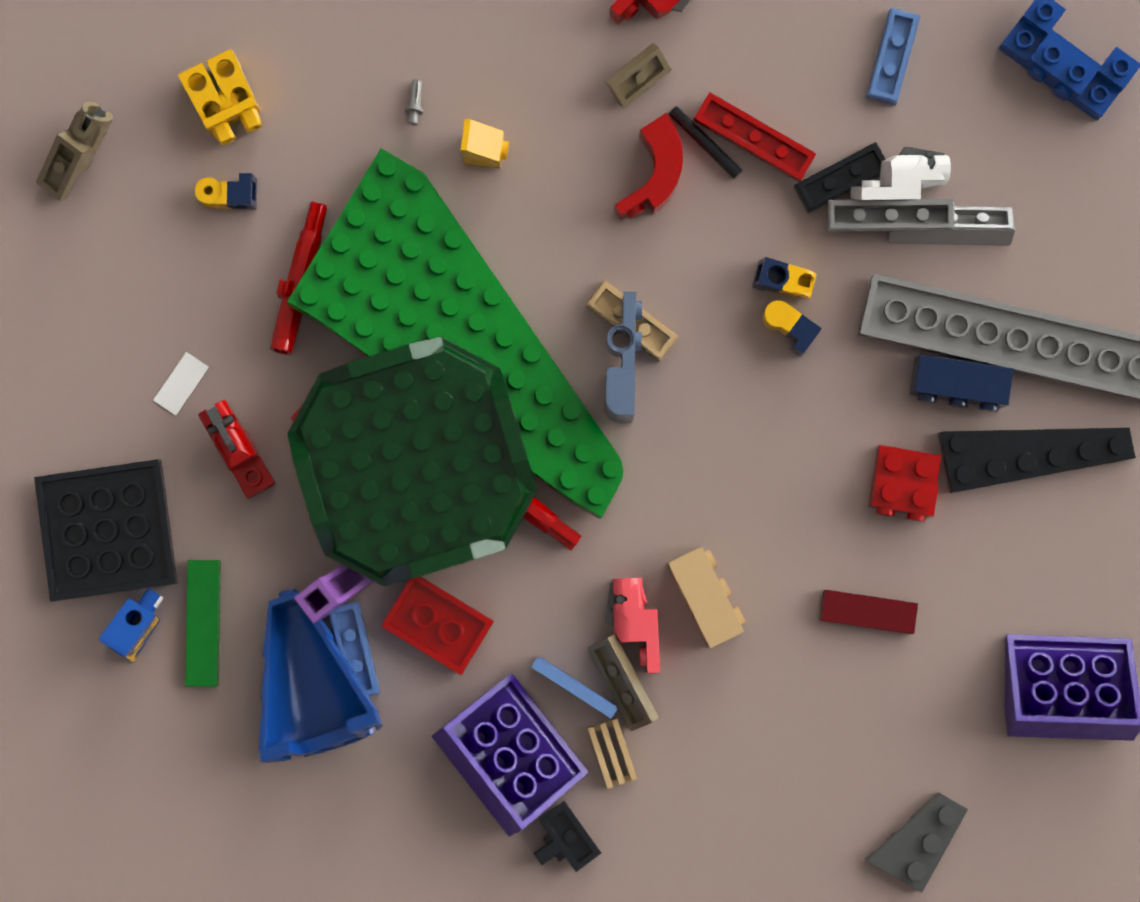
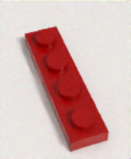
M711 92L708 93L693 120L798 182L801 181L816 156L815 152Z

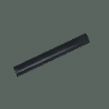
M675 106L668 115L733 179L743 171L678 106Z

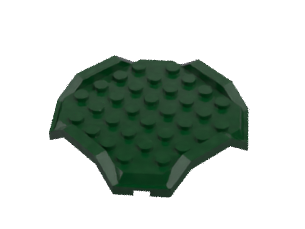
M442 337L404 345L320 373L287 433L294 468L313 529L324 555L384 587L505 550L538 490L501 369Z

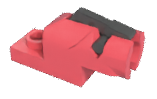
M642 578L612 579L609 587L605 622L614 627V632L620 642L645 641V647H639L640 666H646L647 673H660L658 609H644V604H647Z

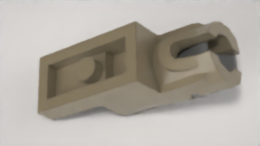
M87 101L83 103L81 109L74 115L68 130L57 134L35 182L59 201L67 198L77 175L87 170L113 120V115L110 111L107 112L96 102Z

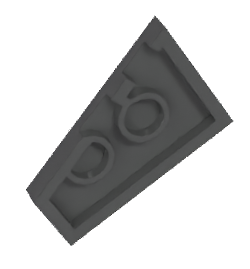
M938 792L913 814L910 820L896 833L891 834L883 845L868 855L865 860L922 893L968 809Z

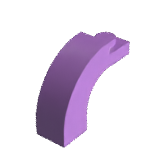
M340 565L329 574L318 578L295 596L294 599L310 620L316 623L344 605L374 581L344 565Z

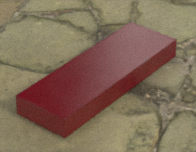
M824 589L819 620L914 634L918 603Z

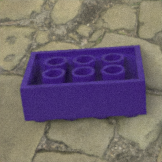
M1007 634L1005 637L1004 703L1007 736L1134 741L1140 732V692L1132 639Z
M512 673L431 736L508 837L522 831L589 773Z

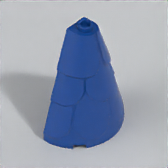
M297 589L282 591L278 594L279 598L268 602L263 648L265 666L261 693L262 713L258 747L261 763L291 760V756L300 757L304 755V757L331 751L373 735L374 726L375 730L382 728L377 708L355 677L353 668L334 643V636L322 619L313 623L294 599L300 593Z

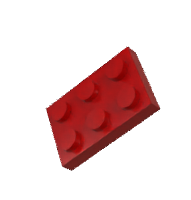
M420 576L408 580L381 627L459 675H462L493 625L494 620Z

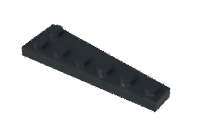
M1130 427L944 431L938 433L950 493L1136 458Z

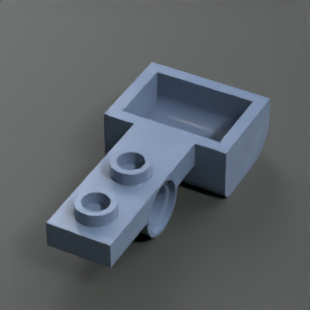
M636 292L623 293L622 324L613 326L609 330L606 340L608 351L613 356L621 357V367L609 368L605 379V413L609 419L618 423H632L634 418L635 351H641V332H636V320H642V301H636ZM617 334H624L628 337L630 343L625 348H617L613 345L612 338Z

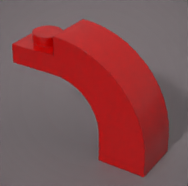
M667 113L640 129L639 138L652 157L654 172L650 180L643 187L615 204L614 211L620 220L627 216L630 220L636 218L646 210L644 208L646 204L651 212L655 214L668 202L677 187L683 165V149L678 131Z

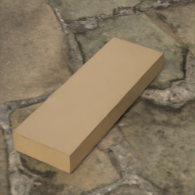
M604 280L587 302L586 307L611 326L622 324L623 293ZM642 309V320H636V332H641V348L660 362L679 336Z

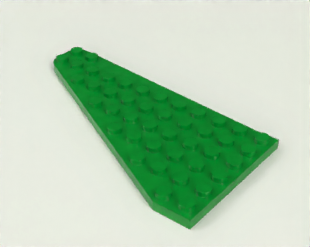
M381 148L287 301V305L328 328L367 357L404 345L442 337L499 367L532 473L569 502L601 519L623 478V465L619 455L426 175Z

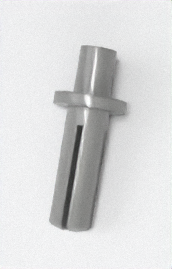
M417 79L411 82L410 103L405 108V113L409 114L408 124L413 126L418 124V116L423 114V109L420 108L422 81H417Z

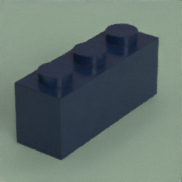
M919 355L914 358L909 395L918 396L917 401L925 403H936L937 399L948 400V405L953 407L967 408L969 403L980 405L979 410L998 412L999 408L1009 405L1014 368Z

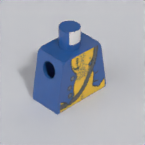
M147 588L138 603L128 598L98 640L134 663L160 622V619L154 612L163 600V597ZM142 616L139 624L132 625L135 617Z

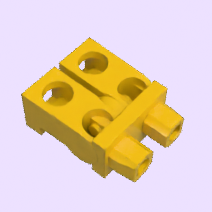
M232 49L206 60L220 91L217 90L203 62L177 74L205 128L211 135L215 136L222 146L237 139L231 125L239 121L242 122L247 133L254 132L263 127L258 113L261 110Z

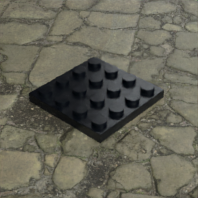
M156 459L34 477L50 602L178 584L162 460Z

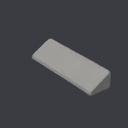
M955 199L828 200L827 203L828 231L955 230Z
M955 206L954 231H888V242L902 244L1011 245L1016 231L1012 207Z

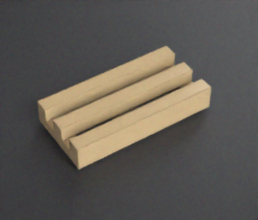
M615 718L588 727L607 789L636 780L637 776L618 719ZM612 726L614 727L629 774L624 776L607 729ZM600 730L602 731L617 778L612 780L596 732Z

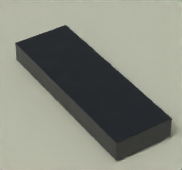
M877 142L800 181L794 185V189L807 213H810L827 204L828 200H835L850 192L851 187L862 186V180H873L879 177L881 162L885 160V157Z

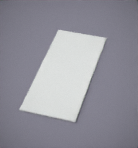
M186 352L153 401L174 415H177L209 366Z

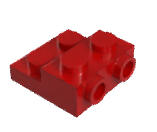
M878 445L868 507L876 508V514L894 517L895 512L907 513L906 519L925 522L926 517H934L939 490L937 481L942 456Z

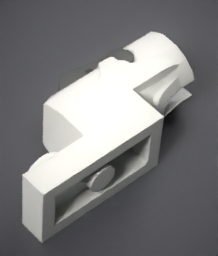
M904 147L899 155H894L881 162L880 180H862V186L851 187V199H921V189L947 185L951 173L950 157L941 152Z

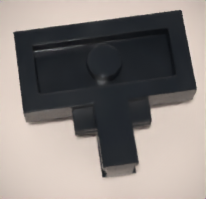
M564 800L539 818L540 823L548 832L542 838L546 844L534 853L541 866L555 856L559 862L566 858L575 872H577L601 854V851Z

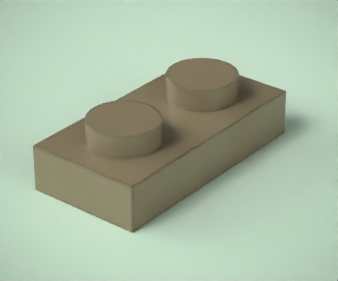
M652 43L605 82L618 104L625 108L670 72L671 68L660 48Z

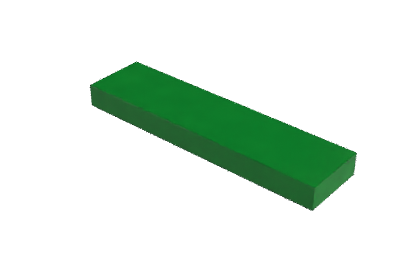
M188 560L185 686H219L221 560Z

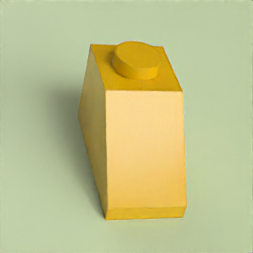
M464 119L460 149L463 162L470 165L500 168L501 160H507L509 141H504V132L471 119Z

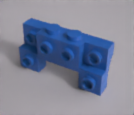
M1034 0L998 49L1028 70L1027 73L1032 79L1037 82H1044L1051 87L1055 96L1061 100L1070 101L1094 120H1099L1138 71L1140 63L1116 47L1100 65L1052 29L1066 11L1064 7L1054 0Z

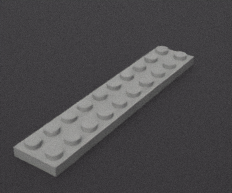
M875 273L871 276L858 333L860 336L976 363L1014 368V372L1140 401V335Z

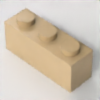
M701 546L666 563L708 648L711 649L744 632L741 625L745 624L746 621L738 606L732 608L727 598L732 593L724 578L718 580L713 570L718 565L710 550L704 551Z

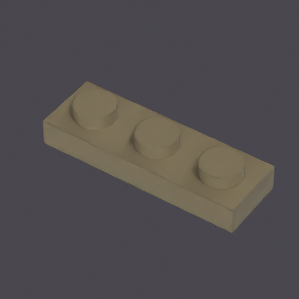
M616 634L587 647L630 730L634 731L659 719Z

